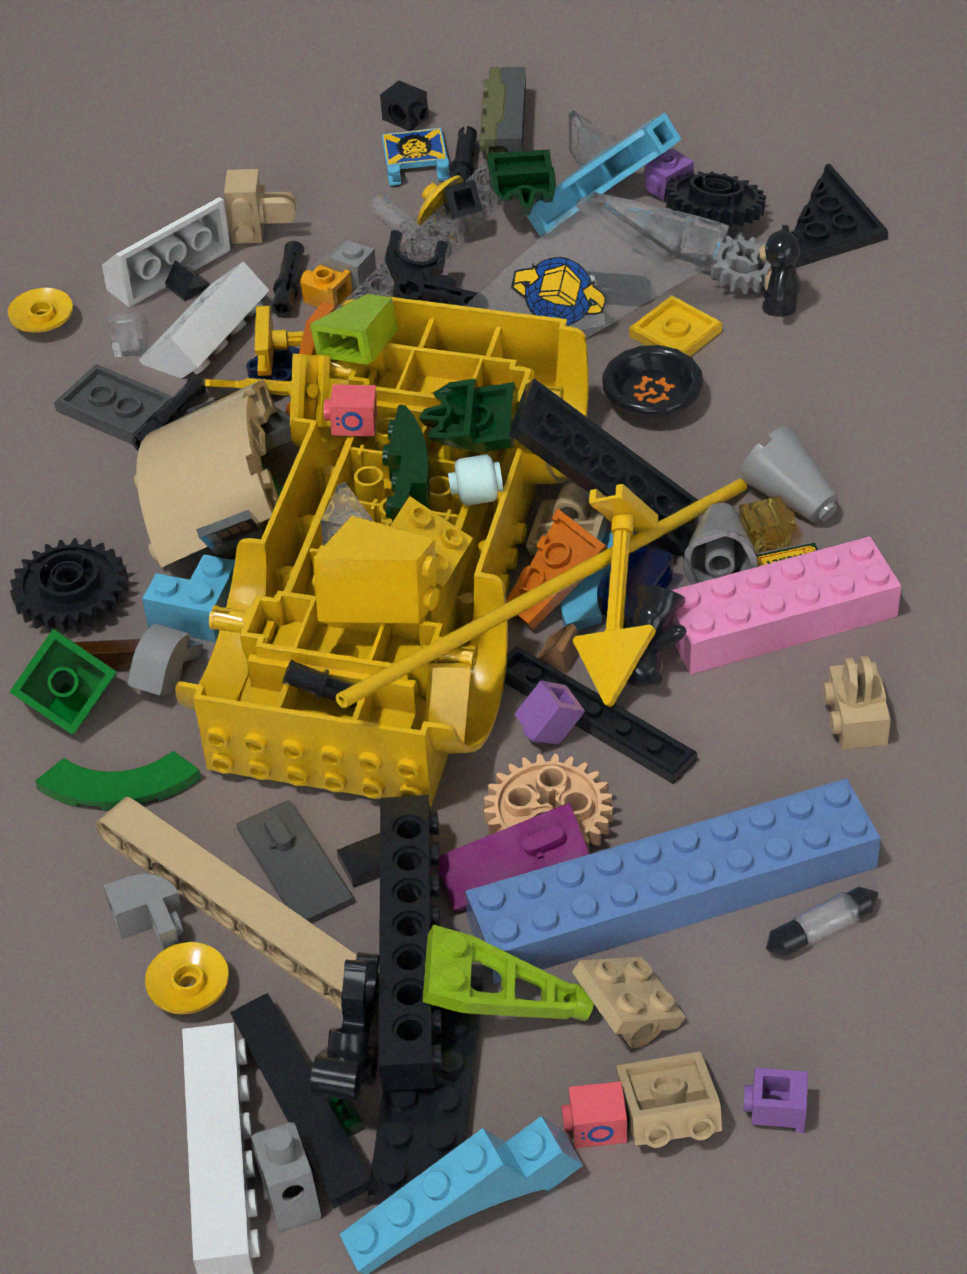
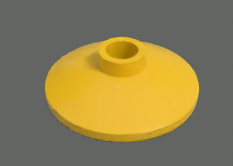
M456 175L443 181L438 186L433 182L425 188L421 195L424 202L417 217V223L420 226L429 224L445 210L443 206L444 188L463 183V178Z
M36 288L20 294L10 303L8 318L10 323L19 330L31 333L46 332L63 325L71 317L73 303L69 295L55 288Z
M198 942L179 943L164 949L151 961L145 974V987L151 1001L160 1009L173 1014H192L207 1009L220 999L229 981L228 966L224 957L213 947ZM187 984H193L192 986L184 987Z

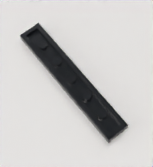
M516 646L507 654L505 684L527 697L540 681L566 685L585 710L575 726L668 782L674 784L697 761V752L615 703L612 707L606 706L598 693L524 649Z
M266 993L231 1011L230 1014L240 1034L245 1038V1043L287 1122L295 1123L306 1157L333 1208L335 1209L374 1188L370 1176L326 1097L311 1095V1070L269 994Z

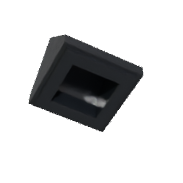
M475 180L444 188L443 206L452 219L483 211Z
M176 260L165 281V286L184 301L205 290L210 285L207 280L194 270Z

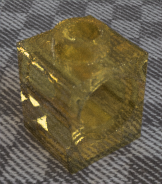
M781 496L739 505V516L756 553L791 546L792 531L796 530V519L791 509L787 510Z

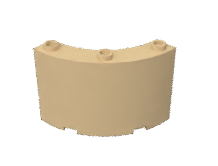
M264 380L257 381L150 432L141 442L137 456V474L134 475V483L138 489L141 510L151 541L148 545L149 552L161 568L175 565L181 559L208 547L199 539L196 531L198 528L246 510H250L260 523L269 521L278 501V495L271 472L268 469L263 470L260 456L266 454L265 432L260 426L267 422L271 414L278 411Z

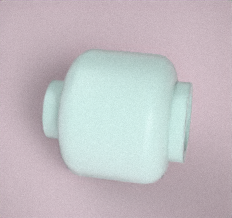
M488 455L460 458L455 462V472L448 473L451 495L458 494L461 503L467 506L493 502L497 499L498 492L503 491L499 462L493 463L492 458Z

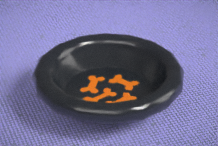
M645 345L625 350L609 361L602 374L603 391L611 403L627 413L643 417H665L683 411L697 400L704 386L702 370L692 357L678 349L662 345Z

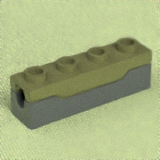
M490 67L489 79L483 80L484 97H482L479 148L480 152H485L486 164L487 154L523 151L526 107L525 67Z

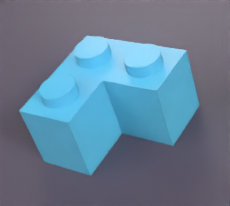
M203 554L190 580L156 573L142 598L148 628L157 623L189 633L191 638L216 643L220 630H211L209 628V615L214 605L226 608L235 560Z

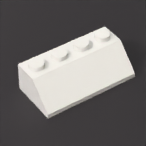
M218 197L112 256L102 264L107 291L125 305L131 307L166 287L165 281L175 260L195 271L231 251L223 199Z
M244 261L211 283L143 354L139 361L144 366L181 379L192 371L196 375L199 374L210 364L211 361L208 359V356L211 353L216 355L229 343L226 337L229 334L235 335L246 325L244 317L247 314L251 317L256 313V306L264 305L261 299L269 292V289Z

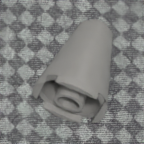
M782 426L768 434L773 440L765 447L758 443L746 457L740 469V473L743 475L741 478L746 484L811 522L818 520L826 521L837 509L835 503L838 496L797 433L790 426Z
M716 503L705 510L683 557L684 574L691 584L757 567L755 549L737 510L733 506L726 503Z

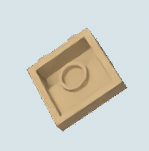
M701 1051L616 1065L617 1081H621L627 1122L635 1146L647 1144L653 1148H660L673 1139L692 1137L695 1140H705L714 1132L722 1131L720 1100Z

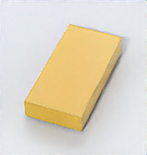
M429 663L424 721L452 725L464 743L471 667L467 663Z

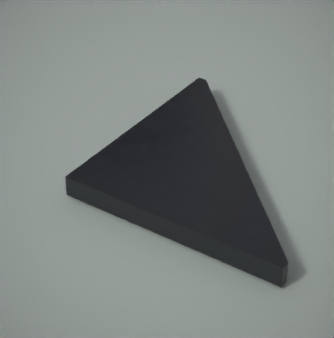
M831 164L825 165L821 178L818 179L811 192L808 204L804 206L794 231H791L800 243V256L795 263L796 268L888 239L886 227Z

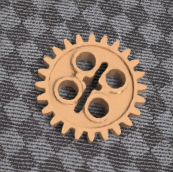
M554 753L551 761L546 762L544 757L538 754L536 763L532 764L527 758L523 757L521 768L508 764V775L497 773V784H489V795L484 796L485 824H488V835L570 802L590 853V843L600 846L601 834L609 833V822L613 820L612 794H608V783L600 782V773L598 771L588 774V763L586 762L575 767L572 756L564 763L559 762L558 754Z

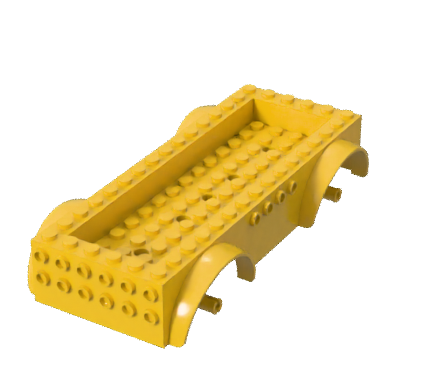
M392 297L398 331L375 360L365 365L330 359L328 399H331L333 385H376L378 416L375 436L332 435L331 421H327V427H320L315 420L297 417L292 419L290 423L291 439L294 445L300 447L262 538H245L240 540L237 545L234 572L226 608L214 605L209 615V628L220 631L206 670L199 684L180 681L176 684L175 692L180 705L196 711L207 770H213L222 774L231 773L249 776L258 780L267 779L285 782L294 786L326 789L335 793L344 792L362 795L371 799L429 795L430 807H432L448 755L470 753L479 750L492 731L498 714L505 681L508 620L429 662L467 663L471 667L464 743L452 725L424 721L429 663L359 700L355 708H342L337 702L321 696L317 700L314 699L315 694L288 684H282L284 673L289 661L292 659L297 663L321 672L327 669L329 670V675L356 684L507 603L506 596L510 585L509 571L516 569L518 562L517 547L518 544L523 545L527 532L526 520L538 484L561 483L569 478L515 439L514 448L481 453L431 441L427 436L432 427L424 426L419 417L424 409L441 404L434 397L435 391L449 382L474 378L479 387L514 382L518 389L517 409L525 385L535 378L587 417L589 394L588 351L584 332L578 328L568 327L567 319ZM355 299L346 300L341 307L347 305ZM398 405H406L418 422L426 443L430 479L428 509L473 539L445 586L440 591L437 606L434 610H430L419 624L330 623L318 621L313 557L351 516L387 526L392 524V519L386 518L387 497L394 496V493H392L389 467L383 466L382 453L384 444H390L388 440L389 420L396 418ZM488 455L492 458L493 463L499 462L503 491L498 492L497 499L493 502L469 506L462 504L458 494L451 495L448 473L455 472V462L460 458Z

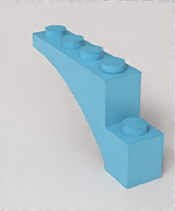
M666 113L655 117L623 140L601 151L556 185L553 202L545 203L539 199L535 201L530 216H526L540 237L548 234L595 198L666 152L679 142L681 137Z
M540 1116L507 1142L482 1128L339 1235L357 1271L362 1274H370L394 1256L437 1231L499 1203L544 1189L550 1191L584 1165L564 1131L543 1116Z

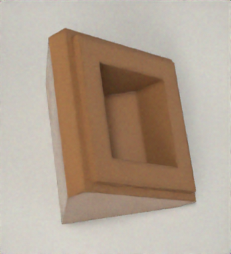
M568 624L551 634L537 658L561 672L568 673L578 655V651L573 643V638L578 636L576 626Z

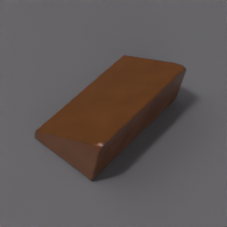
M140 639L82 641L74 643L115 671H127L131 669L133 656Z

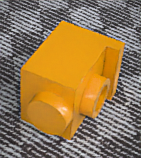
M319 264L313 271L306 270L302 274L300 285L302 287L303 303L318 308L324 301L335 306V310L341 308L346 300H350L353 297L351 271L345 269L341 273Z

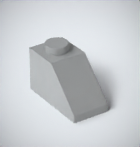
M346 240L325 254L310 269L313 271L320 264L341 273L345 269L351 271L353 295L362 297L377 280L375 249Z

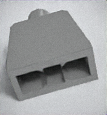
M288 1122L252 1135L255 1162L278 1232L281 1233L322 1219L313 1175L295 1123ZM293 1185L297 1186V1196L292 1198L283 1197L282 1193L286 1188Z

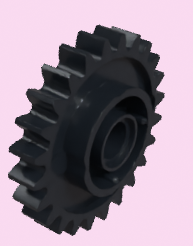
M698 171V175L687 172V176L678 175L677 179L670 178V182H667L665 187L664 203H666V208L672 209L671 213H680V218H691L692 223L699 221L704 226L708 224L715 225L716 227L726 225L732 228V224L742 227L744 222L753 224L754 220H760V216L764 215L766 195H763V190L757 189L758 185H749V180H738L739 176L731 177L726 173L718 174L713 171L704 174Z
M74 538L69 545H65L61 539L55 548L45 544V552L43 553L33 550V559H22L23 568L15 569L16 578L10 580L12 587L10 593L17 614H22L25 623L33 621L35 629L46 625L48 633L56 627L61 628L62 634H65L69 627H74L77 632H81L83 624H88L94 628L95 619L99 618L107 621V611L118 612L117 602H125L124 592L129 591L126 566L123 565L122 557H116L114 549L105 551L104 543L93 547L91 539H88L82 545L78 544L77 538Z

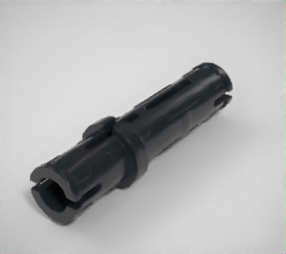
M467 126L466 134H464V127L459 129L455 159L450 165L452 177L459 175L463 178V183L470 181L475 171L473 157L477 131L470 126Z
M294 240L287 242L286 247H284L279 278L275 280L273 287L275 297L272 311L282 317L291 314L294 298H296L299 292L297 281L305 249L302 243Z
M189 378L186 384L159 412L153 413L148 418L147 425L133 437L132 444L134 448L139 451L141 442L146 435L183 417L186 411L206 393L204 383L198 378Z

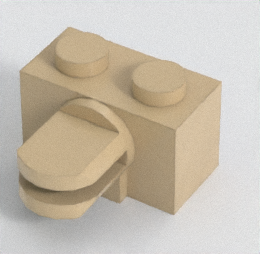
M258 169L227 170L224 198L231 244L263 243L265 224L293 222L296 215L297 200L291 192H266L265 184L260 185Z
M860 656L858 663L855 664L853 657L844 658L843 665L830 666L828 682H823L822 694L824 704L831 705L832 711L829 713L830 729L832 735L838 734L841 749L888 745L891 719L886 704V694L881 676L878 674L876 662H871L868 656Z

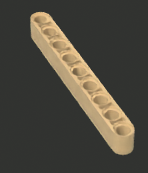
M125 797L95 823L100 836L112 848L147 873L167 879L174 885L181 897L342 1011L341 996L344 964L346 959L356 960L357 955L132 798ZM378 973L377 993L379 992V973Z

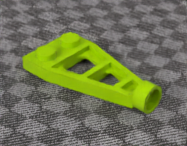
M433 925L428 933L423 990L424 1003L467 1014L568 1019L571 1017L586 1021L593 1010L594 1003L580 984L568 983L473 935ZM473 962L481 963L501 975L500 992H478L470 986ZM515 978H520L540 988L541 1000L534 1001L517 998L515 996Z

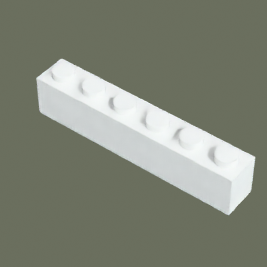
M234 1022L182 1029L192 1246L196 1273L254 1274L253 1258L261 1257L258 1229L251 1230L250 1217H258L255 1189L248 1190L247 1178L255 1177L253 1151H245V1139H251L252 1136L250 1112L243 1113L242 1102L250 1101L248 1076L240 1075V1065L247 1064L245 1038L237 1039Z

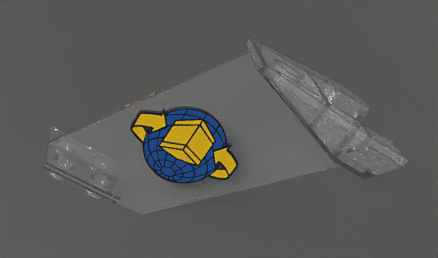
M592 192L578 200L570 211L465 306L567 319L568 327L580 329L587 338L698 272L708 269L727 234L729 225L696 215Z

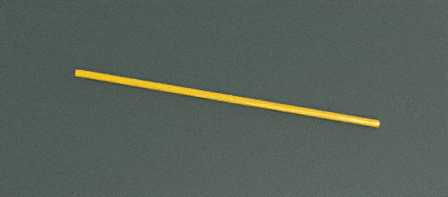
M739 478L660 520L656 529L640 531L630 537L629 554L704 514L709 506L716 503H724L743 493L747 489V484L743 479ZM613 546L339 692L336 695L338 705L346 708L610 565Z

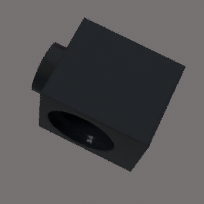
M398 80L380 94L382 120L411 131L429 117L427 92Z

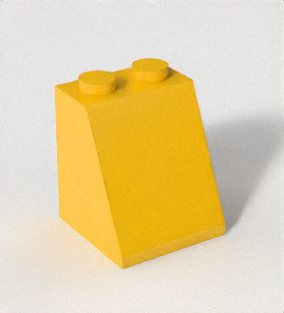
M351 516L313 557L318 621L330 623L419 624L430 610H434L438 604L440 591L436 588V573L439 559L435 556V539Z

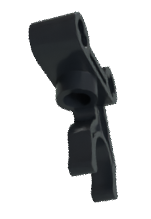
M398 230L391 231L384 260L395 283L392 297L488 309V301L482 294L460 289L453 278L441 275L445 266V257L448 249L447 242H437L434 252L435 257L431 260L424 262L413 261L405 257L399 250L402 233Z
M358 952L356 960H345L341 996L342 1026L341 1028L329 1029L328 1047L314 1058L310 1078L311 1095L357 1100L361 1084L373 1085L375 1082L378 1066V1048L368 1046L377 993L379 954Z

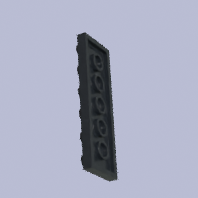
M535 378L525 385L509 435L588 493H590V490L597 489L606 497L614 496L616 494V485L624 484L658 514V522L698 501L696 497ZM693 520L654 541L675 556H678L686 550Z
M471 976L470 986L478 992H483V977ZM434 1005V1008H441L442 1034H434V1044L441 1043L443 1070H435V1088L382 1092L370 1175L374 1188L368 1191L369 1204H381L466 1141L481 1014L460 1013Z

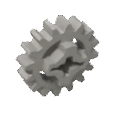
M738 235L737 240L726 236L725 243L717 240L715 248H710L707 270L711 271L710 278L720 279L718 285L720 287L729 285L730 292L740 288L743 294H747L748 289H753L756 293H759L761 286L765 287V277L771 266L770 263L763 261L759 256V248L765 245L766 242L757 244L755 243V237H751L747 241L744 240L742 235Z

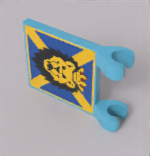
M441 128L382 134L389 186L402 185L400 169L436 166L438 181L450 178L449 160Z

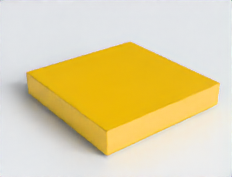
M673 295L629 327V337L643 345L671 347L689 356L693 355L722 332V322Z

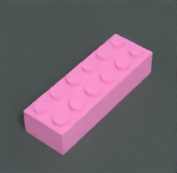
M871 536L671 590L686 598L684 605L677 609L672 622L673 627L676 625L685 626L687 633L674 645L690 675L898 617L901 584Z

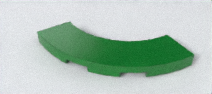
M171 751L153 763L125 771L107 772L87 769L63 758L37 778L35 783L39 791L59 802L79 807V804L99 806L101 810H111L125 797H130L138 803L156 798L158 802L190 787L201 779L200 769L175 751Z

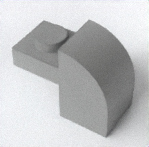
M157 623L147 629L137 645L127 685L159 696L175 692L176 684L180 682L183 663L201 658L203 643L190 640L191 635L189 633Z
M135 874L103 885L108 906L121 939L153 928L162 951L170 946L179 944L178 936L184 934L179 919L183 917L178 891L171 882L154 874Z

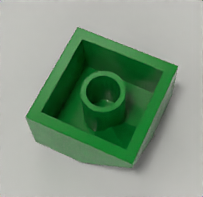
M52 629L9 692L74 735L101 699L118 672L58 631Z

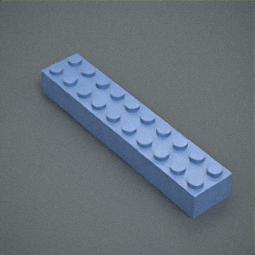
M846 778L465 891L467 921L475 937L543 970L875 869L878 865L881 837ZM487 967L493 984L500 983L501 975Z

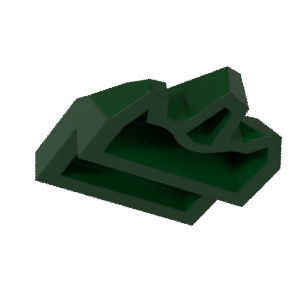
M550 149L487 154L490 189L504 203L517 199L522 215L530 216L534 199L542 200L545 203L553 202L556 179L554 167H552Z
M475 378L449 382L434 392V397L441 404L424 409L419 417L424 426L432 427L427 438L437 443L477 453L514 448V438L509 434L517 412L518 389L514 382L479 387Z

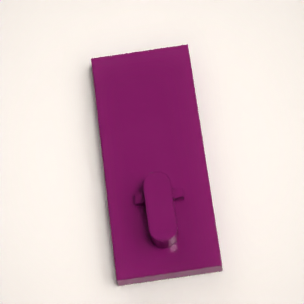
M569 802L439 856L440 866L438 867L452 908L455 913H459L467 909L465 891L589 855L590 853Z

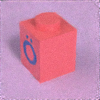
M333 385L331 399H325L324 420L331 421V434L337 436H375L378 416L376 385Z
M621 1081L569 1087V1104L561 1105L564 1132L572 1131L574 1148L627 1143V1116Z

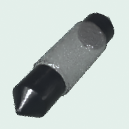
M856 887L847 893L842 892L794 916L791 921L770 931L766 950L781 957H786L803 947H810L857 923L860 918L872 913L878 898V892L863 887Z

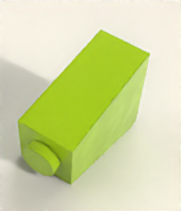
M365 294L310 324L316 355L330 356V359L365 365L375 360L398 331L392 297Z

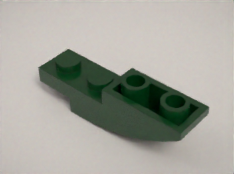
M398 405L396 418L389 420L388 440L390 444H384L382 463L383 466L389 467L392 493H394V496H388L386 501V518L392 519V522L409 496L429 508L430 500L429 465L425 439L418 422L406 405Z

